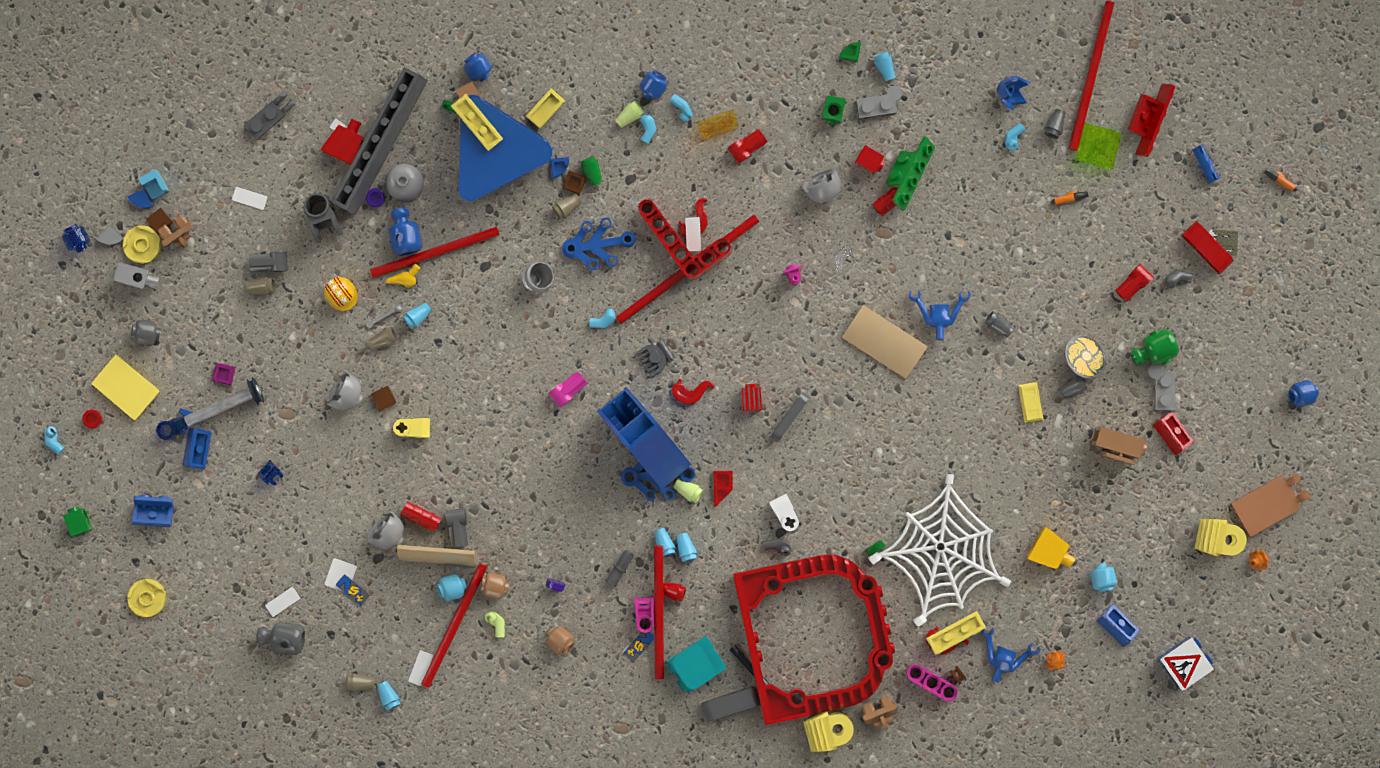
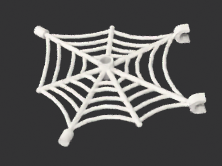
M946 474L945 483L947 485L931 504L913 514L906 513L908 517L906 527L902 535L892 546L868 557L872 564H875L881 558H885L894 563L910 578L916 588L922 608L921 615L913 620L918 627L927 621L926 617L937 609L948 606H959L960 609H963V602L967 594L980 583L995 579L1006 587H1009L1011 580L1003 576L1000 577L993 565L990 553V537L993 530L980 521L958 497L951 487L954 480V475ZM950 491L967 513L986 529L985 531L980 532L958 511L949 498ZM946 492L945 501L937 511L920 521L914 518V516L932 507ZM948 503L961 519L976 532L975 534L969 535L947 514ZM943 508L942 518L929 526L923 527L921 525L937 515ZM946 518L965 537L958 538L951 533L945 525ZM912 521L916 526L907 544L899 551L889 552L903 539ZM941 522V529L931 535L927 531V529ZM919 528L922 531L919 541L912 549L905 550L911 544ZM946 530L955 540L943 542L944 531ZM925 534L928 539L922 547L917 548ZM940 534L939 541H937L934 537ZM986 534L987 555L993 573L985 569L982 557L983 539ZM980 536L979 558L981 566L976 564L975 558L977 537ZM974 538L972 561L967 559V545L969 540ZM930 540L934 543L933 546H926ZM965 541L963 556L957 553V545ZM939 543L943 544L942 550L937 549ZM954 545V551L948 549L947 546ZM936 550L935 560L926 551ZM915 552H922L934 564L932 572L925 560ZM945 552L952 555V557H950L948 561ZM910 553L920 559L929 573V585L919 568L908 558L902 556V554ZM940 554L944 563H938ZM889 556H897L907 561L916 569L927 591L924 602L913 577L903 566L889 558ZM953 559H960L956 561L951 567L949 566L950 562ZM962 561L969 564L961 569L953 578L951 571L957 564ZM937 566H945L947 572L936 574ZM972 567L980 570L967 575L960 582L957 589L955 581L964 571ZM980 573L991 576L972 584L961 599L959 592L968 578ZM949 576L950 582L933 586L935 578ZM952 585L954 593L939 594L930 598L932 589ZM956 596L958 603L942 604L926 613L930 601L940 597Z

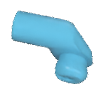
M676 94L673 95L670 102L682 111L679 118L684 122H688L689 118H692V111L688 103Z
M643 115L640 118V123L644 125L645 132L640 140L649 144L656 132V125L650 115Z
M607 309L600 319L590 318L589 328L609 327L615 321V311Z
M48 427L44 433L45 444L59 455L64 450V447L57 442L56 428Z

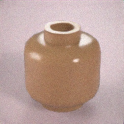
M488 573L482 577L480 591H483L485 597L501 599L503 594H507L509 583L506 582L504 575Z
M562 626L552 627L546 634V645L557 655L567 654L575 644L573 642V635Z

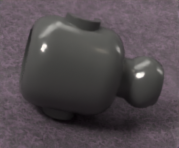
M279 622L273 626L272 630L260 627L256 635V642L258 644L265 645L269 643L274 653L285 655L299 654L303 649L305 641L304 628L299 624Z

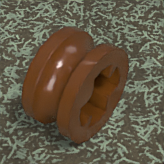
M955 666V670L949 671L959 685L962 680H967L958 666Z

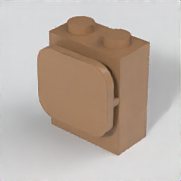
M1104 427L1095 428L1091 446L1105 449L1106 452H1100L1099 456L1129 465H1135L1136 462L1130 460V458H1141V455L1144 456L1147 449L1145 439Z

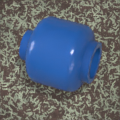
M476 52L464 60L463 68L472 81L480 80L482 82L490 77L489 72L492 66L484 54H477Z
M656 70L647 72L639 85L643 91L642 95L649 100L660 98L668 86L666 76Z
M1309 380L1294 383L1288 391L1290 402L1297 407H1304L1315 403L1319 394L1317 386Z

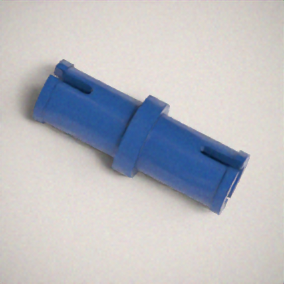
M1204 145L1193 148L1192 151L1199 163L1198 167L1202 169L1208 184L1220 179L1212 165L1213 160L1209 158Z

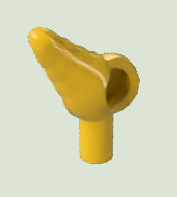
M414 264L408 272H402L390 277L385 282L411 288L415 286L416 278L414 276L421 268Z

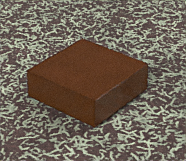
M569 170L562 189L581 195L587 177Z
M161 207L146 219L158 235L160 227L165 224L169 227L174 223Z
M389 385L371 393L379 411L397 403Z

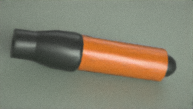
M1268 168L1264 170L1263 173L1273 181H1276L1291 192L1297 191L1296 185L1285 179V175Z
M1071 191L1067 195L1051 200V204L1059 205L1079 201L1089 197L1088 192Z

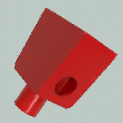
M351 118L347 128L338 125L322 146L321 151L351 165L364 142V137L357 134L362 123Z

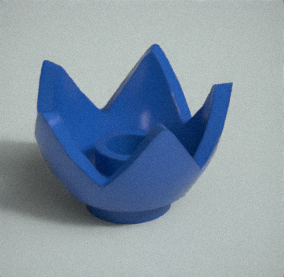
M1011 76L1002 80L997 87V93L1002 103L1013 111L1014 107L1012 104L1027 103L1020 89L1029 85L1030 82L1018 76Z

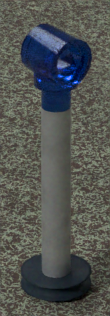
M253 377L251 381L247 379L248 388L178 420L173 418L160 422L156 427L158 437L163 440L174 439L177 435L182 434L183 429L251 399H254L257 405L261 401L264 403V397L257 381ZM166 425H169L172 430L168 436L164 433Z

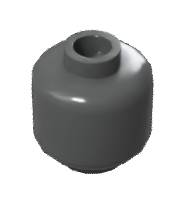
M138 320L136 324H132L131 339H134L137 345L152 346L155 339L159 340L160 328H156L154 321Z

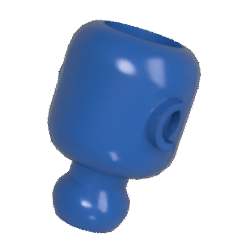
M406 207L392 210L391 217L395 224L388 229L389 242L393 252L398 256L410 255L420 251L422 248L418 224L408 220L409 211Z

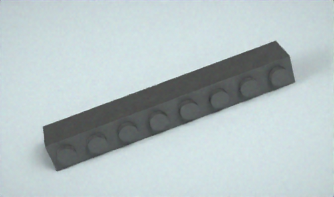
M405 67L403 68L331 203L356 215L428 80Z

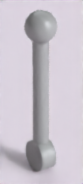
M397 305L395 309L373 321H367L366 327L373 328L374 324L396 312H401L402 307Z

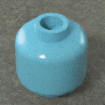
M1106 563L1096 565L1095 570L1090 572L1092 586L1095 590H1099V593L1113 590V586L1117 584L1114 568L1107 567Z
M457 574L442 577L439 580V584H437L440 598H444L446 601L461 598L464 595V589H466L464 578L460 579Z

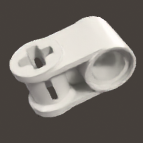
M787 494L770 501L769 503L782 527L787 531L797 529L799 520ZM786 518L795 519L796 522L793 523V528L785 526Z

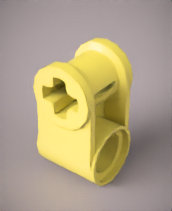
M430 418L399 419L394 423L393 431L400 437L430 438ZM401 423L407 426V430H404V433L397 430V426H400Z

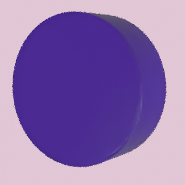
M378 188L370 189L366 195V202L373 208L381 207L385 202V194Z
M547 578L545 585L549 589L562 592L566 584L556 579Z

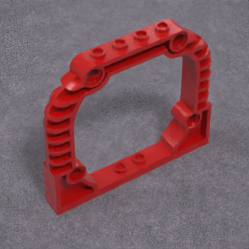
M832 554L818 555L733 573L765 725L854 706L864 702L875 693L883 680L885 670L889 669L893 664L892 654L895 653L893 642H889L888 635H891L889 623H885L884 616H887L885 604H881L880 597H883L882 587L877 585L874 577L865 575L849 559ZM823 574H838L849 579L853 593L864 600L873 647L867 655L868 672L858 682L849 686L813 694H805L800 688H792L786 692L772 683L764 684L760 662H763L761 650L757 651L756 643H759L758 633L753 632L749 610L756 609L767 593L771 595L778 594L782 590L783 584ZM772 579L778 582V587L775 590H770L767 587L768 582ZM865 579H870L872 582V586L868 590L862 588V582ZM880 655L888 657L886 664L880 665L878 663ZM794 693L802 695L800 702H792L791 697Z

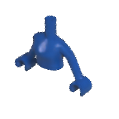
M912 291L909 293V299L917 303L925 323L936 328V340H944V328L953 325L963 303L967 302L971 296V293L968 291V297L963 298L960 291L959 300L951 313V317L949 315L950 305L945 304L930 305L929 316L925 305L920 299V291H918L917 298L912 297Z
M992 628L989 634H985V629L982 630L983 635L986 636L988 662L996 669L992 678L994 682L999 683L1003 672H1014L1031 654L1037 655L1040 653V646H1038L1036 652L1031 651L1033 643L1028 646V650L1015 661L1014 658L1017 653L998 646L997 652L994 655L992 643L994 629Z

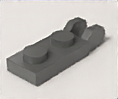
M282 92L274 101L268 103L244 125L255 140H259L294 107L295 103L293 100L288 102L282 110L277 106L287 97L286 92Z

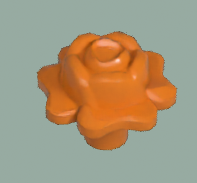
M1255 549L1254 552L1249 553L1251 558L1248 561L1254 570L1257 569L1259 572H1262L1263 569L1268 568L1267 563L1269 559L1264 551L1260 552L1259 549Z
M1060 650L1052 651L1047 655L1045 667L1049 668L1050 671L1062 669L1066 655Z

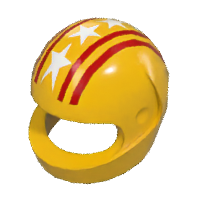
M334 277L324 287V298L334 309L346 311L355 306L358 294L349 279Z

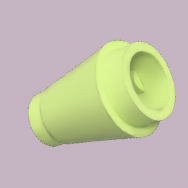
M636 101L629 102L615 120L623 128L641 118L644 111Z
M680 478L673 487L690 503H697L703 493L699 485L683 481Z

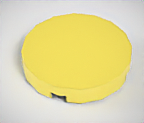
M140 225L127 231L123 238L122 246L130 260L135 263L145 264L152 262L158 257L161 252L162 243L160 236L154 229Z
M142 579L134 583L129 589L127 601L130 609L136 615L152 617L160 613L164 608L166 592L157 581Z

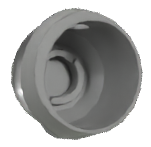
M531 262L523 270L521 278L526 289L532 292L543 293L551 287L554 274L548 264Z

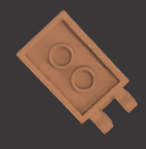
M1293 474L1286 479H1283L1282 475L1230 503L1249 537L1301 509L1298 503L1310 498L1307 491L1303 490L1296 495L1291 487L1301 481L1298 474Z

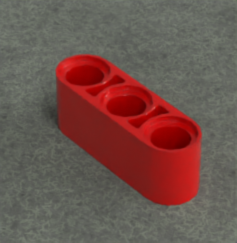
M1197 221L1182 233V237L1218 274H1221L1234 262L1231 255Z

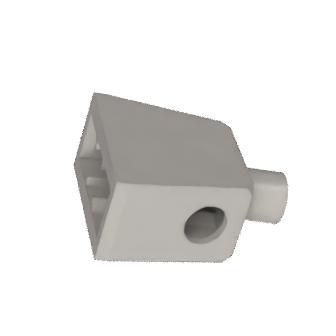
M118 262L113 281L144 289L145 286L156 289L159 278L148 275V270ZM135 274L142 275L140 282L134 280Z

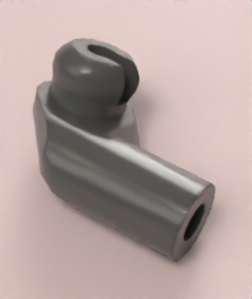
M1175 270L1167 275L1165 285L1168 288H1173L1180 280L1191 283L1193 273Z
M781 538L763 541L765 550L776 549L784 557L789 556L791 553L790 545Z

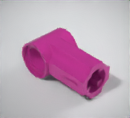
M577 371L565 382L558 384L548 394L558 407L561 408L588 383Z

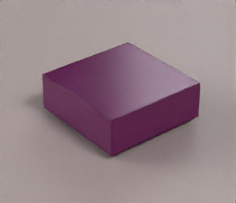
M216 363L212 381L232 386L236 367Z

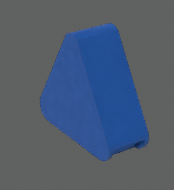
M478 95L468 96L501 135L503 140L487 151L460 118L458 190L460 196L467 201H473L546 164L552 157V148L547 139Z
M625 387L623 391L601 409H598L597 412L663 489L692 464L646 408Z

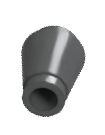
M1055 109L1044 127V134L1046 136L1058 139L1059 135H1062L1066 112Z
M992 311L984 321L987 328L1006 338L1013 332V328L999 312Z
M1074 376L1058 389V393L1063 400L1084 393L1087 387L1082 377Z

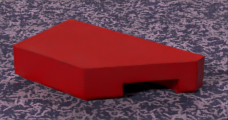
M713 471L714 506H717L733 490V471Z

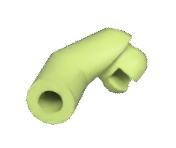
M491 611L487 613L485 620L495 627V637H505L504 619L496 612Z

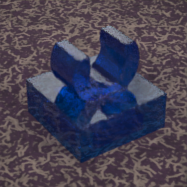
M271 460L257 473L267 485L269 483L272 485L277 484L273 480L276 475H279L281 478L283 477L278 466Z

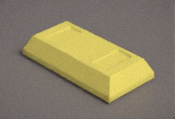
M551 88L526 117L540 129L565 100Z
M1037 382L1018 385L1024 423L1044 420Z

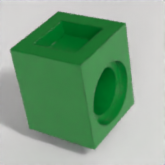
M827 95L822 116L825 124L836 126L837 123H841L846 99ZM834 106L839 110V114L831 116L828 113V109Z
M76 506L68 509V514L63 515L71 537L93 530L85 508L79 509Z

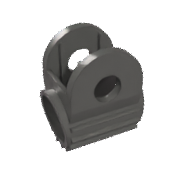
M314 192V194H309L308 197H305L306 200L303 202L304 206L302 208L305 210L304 213L307 215V221L316 243L318 244L323 240L320 230L331 226L338 236L343 235L339 219L335 214L336 209L333 207L334 204L331 203V200L321 192ZM326 202L327 205L324 212L319 215H312V208L316 203Z

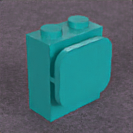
M707 635L667 659L669 664L666 665L672 675L676 674L678 677L677 684L682 691L686 690L687 693L697 689L727 669Z

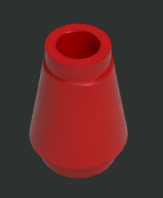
M663 582L664 596L675 602H682L686 593V587L678 583Z

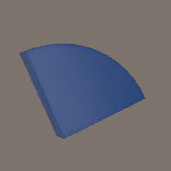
M569 157L550 159L552 179L564 174L569 165Z
M145 188L127 196L130 202L138 207H153Z

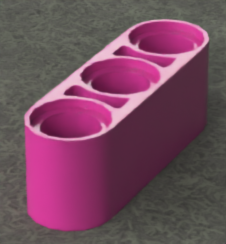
M912 663L907 667L906 675L912 682L946 701H953L957 697L958 690L952 683L919 664ZM912 668H919L920 675L913 678L910 676ZM930 677H934L937 680L934 687L927 686V680ZM946 687L953 688V694L950 697H945L943 694Z

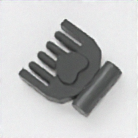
M663 340L657 343L658 346L650 344L635 353L639 355L648 350L638 357L642 359L649 354L647 358L641 361L642 364L648 360L650 361L644 368L655 364L647 370L648 373L659 367L649 374L650 377L664 369L666 359L670 361L675 358Z

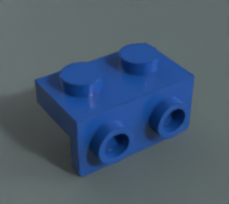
M148 495L134 496L133 525L172 526L174 504L171 498L167 496H159L158 498Z

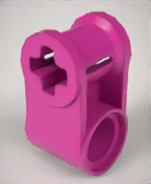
M635 596L636 625L639 631L647 633L654 627V596H650V598H638ZM640 604H649L648 606H640ZM644 618L649 619L651 622L650 628L646 630L640 627V621Z

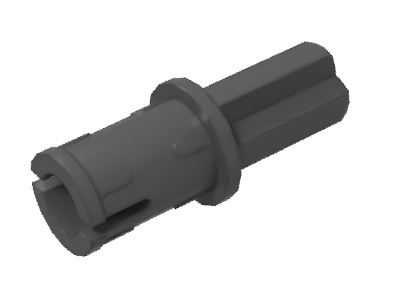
M624 550L616 565L613 564L614 568L605 582L616 587L623 573L626 574L625 570L634 557L633 553Z

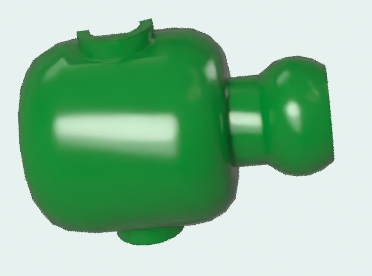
M1158 329L1149 333V336L1143 339L1142 348L1132 349L1130 356L1136 366L1143 365L1147 360L1154 365L1161 363L1164 365L1173 361L1172 359L1179 353V347L1170 330Z

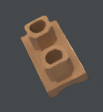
M178 214L172 219L177 226L174 231L171 232L166 224L158 229V233L162 238L161 243L164 246L176 238L178 240L173 243L175 247L181 244L185 248L189 246L186 240L192 236L189 232L183 236L182 234L193 227L192 222Z
M888 696L879 699L882 708L876 711L872 703L862 706L865 724L874 723L875 728L883 726L884 730H888L887 724L893 722L891 715L898 713L895 703H892Z

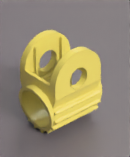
M1200 519L1194 549L1216 557H1221V554L1233 556L1243 551L1246 546V535L1240 527L1227 524V520ZM1228 535H1230L1232 540L1231 543L1227 545L1225 539Z
M828 711L803 721L811 752L838 749L837 746L846 744L853 736L854 728L852 722L845 714L840 712L828 714ZM836 724L842 725V730L839 733L832 731L833 726Z

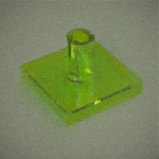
M1085 123L1075 161L1113 170L1122 132Z

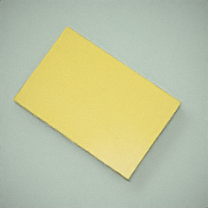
M117 354L91 383L135 421L161 392Z

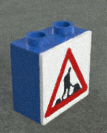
M1189 636L1157 658L1181 691L1214 670L1211 666L1213 662L1207 654L1204 655L1200 650L1202 646L1199 641Z

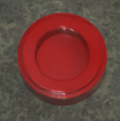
M94 409L87 410L82 416V422L87 428H97L103 421L102 414Z

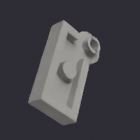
M891 86L887 90L886 95L856 99L859 119L897 113L896 101L902 96L901 89L897 86Z
M1152 364L1148 368V375L1155 379L1154 410H1175V372H1164L1161 365Z

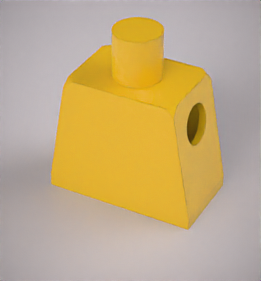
M1044 526L1026 556L1028 560L1054 569H1058L1060 563L1070 568L1075 561L1073 556L1066 553L1070 546Z

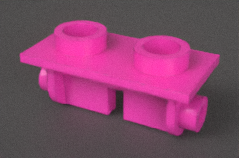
M797 264L787 266L786 270L783 271V275L787 274L791 285L799 284L801 281L800 270L803 267H798Z

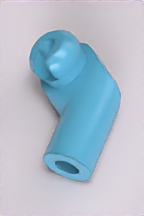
M1021 123L1006 133L1005 145L1009 150H1016L1018 148V135L1025 131Z

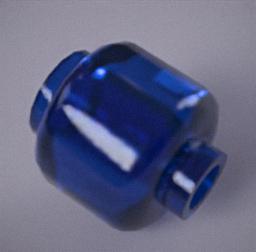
M74 224L63 230L62 240L68 251L76 250L77 253H80L87 249L86 245L90 242V237L83 226Z

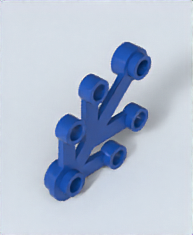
M605 217L601 219L600 226L588 242L581 243L586 233L593 229L590 221H584L575 238L566 240L563 243L562 252L567 258L577 257L587 264L589 269L596 270L599 267L598 260L591 259L582 252L591 250L605 260L608 266L615 267L618 264L617 257L609 255L601 248L620 244L625 247H632L636 242V238L632 232H624L621 237L599 240L612 225L611 220ZM604 220H608L610 222L608 227H604L602 225V222ZM585 223H589L591 225V228L589 230H585L583 228ZM625 236H631V242H625ZM573 245L575 250L569 252L568 246ZM610 258L616 259L614 265L609 264ZM591 261L597 262V266L595 268L590 267Z
M639 462L634 468L628 467L622 471L621 481L623 484L635 486L645 495L648 501L656 498V492L648 489L640 480H649L664 494L667 500H672L675 497L673 489L667 486L662 489L648 472H640L644 467ZM688 467L676 478H682L683 481L690 482L695 478V470L692 467ZM686 470L691 471L692 475L690 478L684 476ZM628 473H632L634 475L633 480L630 481L627 479ZM668 490L673 492V496L671 498H668L666 496V492ZM649 491H652L654 493V497L652 499H649L647 497V493Z

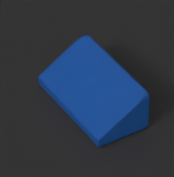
M189 428L182 465L205 469L212 431Z
M1111 604L1097 619V622L1123 647L1128 645L1140 631L1114 604Z

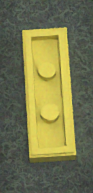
M464 94L451 105L487 151L503 140L501 135L467 94Z
M976 611L926 639L934 654L937 655L982 631L986 626Z

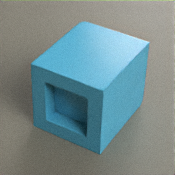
M153 170L138 178L153 200L169 192L157 170Z

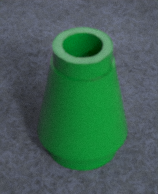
M594 156L580 161L582 165L580 168L592 186L603 181L598 159L596 160Z

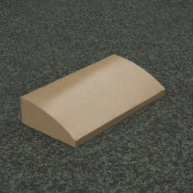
M862 305L842 336L844 340L905 379L928 347L864 305Z
M397 545L398 559L400 561L476 567L478 551Z

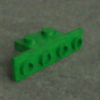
M923 136L916 152L900 151L885 182L889 187L898 188L892 201L901 210H906L935 149V146L926 136Z

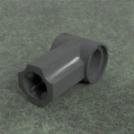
M287 252L249 255L250 271H288Z
M465 508L446 510V523L449 528L451 548L468 546Z

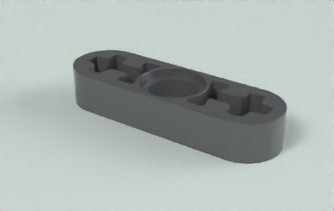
M802 392L770 436L772 439L779 442L810 397Z

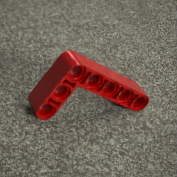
M644 199L639 203L638 210L642 218L687 279L696 280L731 255L732 246L730 241L726 238H720L693 257L654 202ZM646 205H650L653 208L648 214L643 213V208ZM658 220L664 222L663 227L660 229L654 228V223ZM667 236L675 237L672 244L665 243ZM721 244H727L728 250L720 252L718 247ZM677 252H686L685 258L680 260L677 259ZM711 255L713 260L711 263L706 264L702 261L703 257ZM690 266L697 268V272L693 275L687 273V269Z

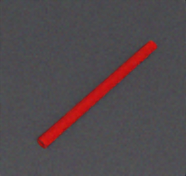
M496 226L372 268L370 272L372 277L376 278L499 236L500 233Z
M654 545V679L657 680L664 679L663 545Z
M479 563L421 685L430 688L488 566Z

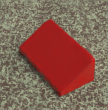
M1172 411L1153 424L1174 455L1183 452L1194 443Z

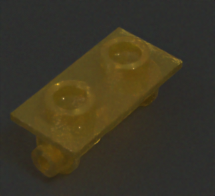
M733 109L697 121L702 139L739 128Z

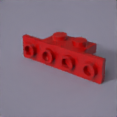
M1162 83L1156 99L1145 94L1140 95L1127 130L1142 136L1135 155L1148 157L1152 152L1156 136L1160 132L1161 123L1167 114L1170 100L1173 98L1175 85Z

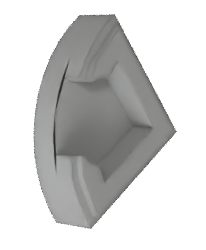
M112 226L106 228L96 238L99 242L107 245H114L123 241V238Z

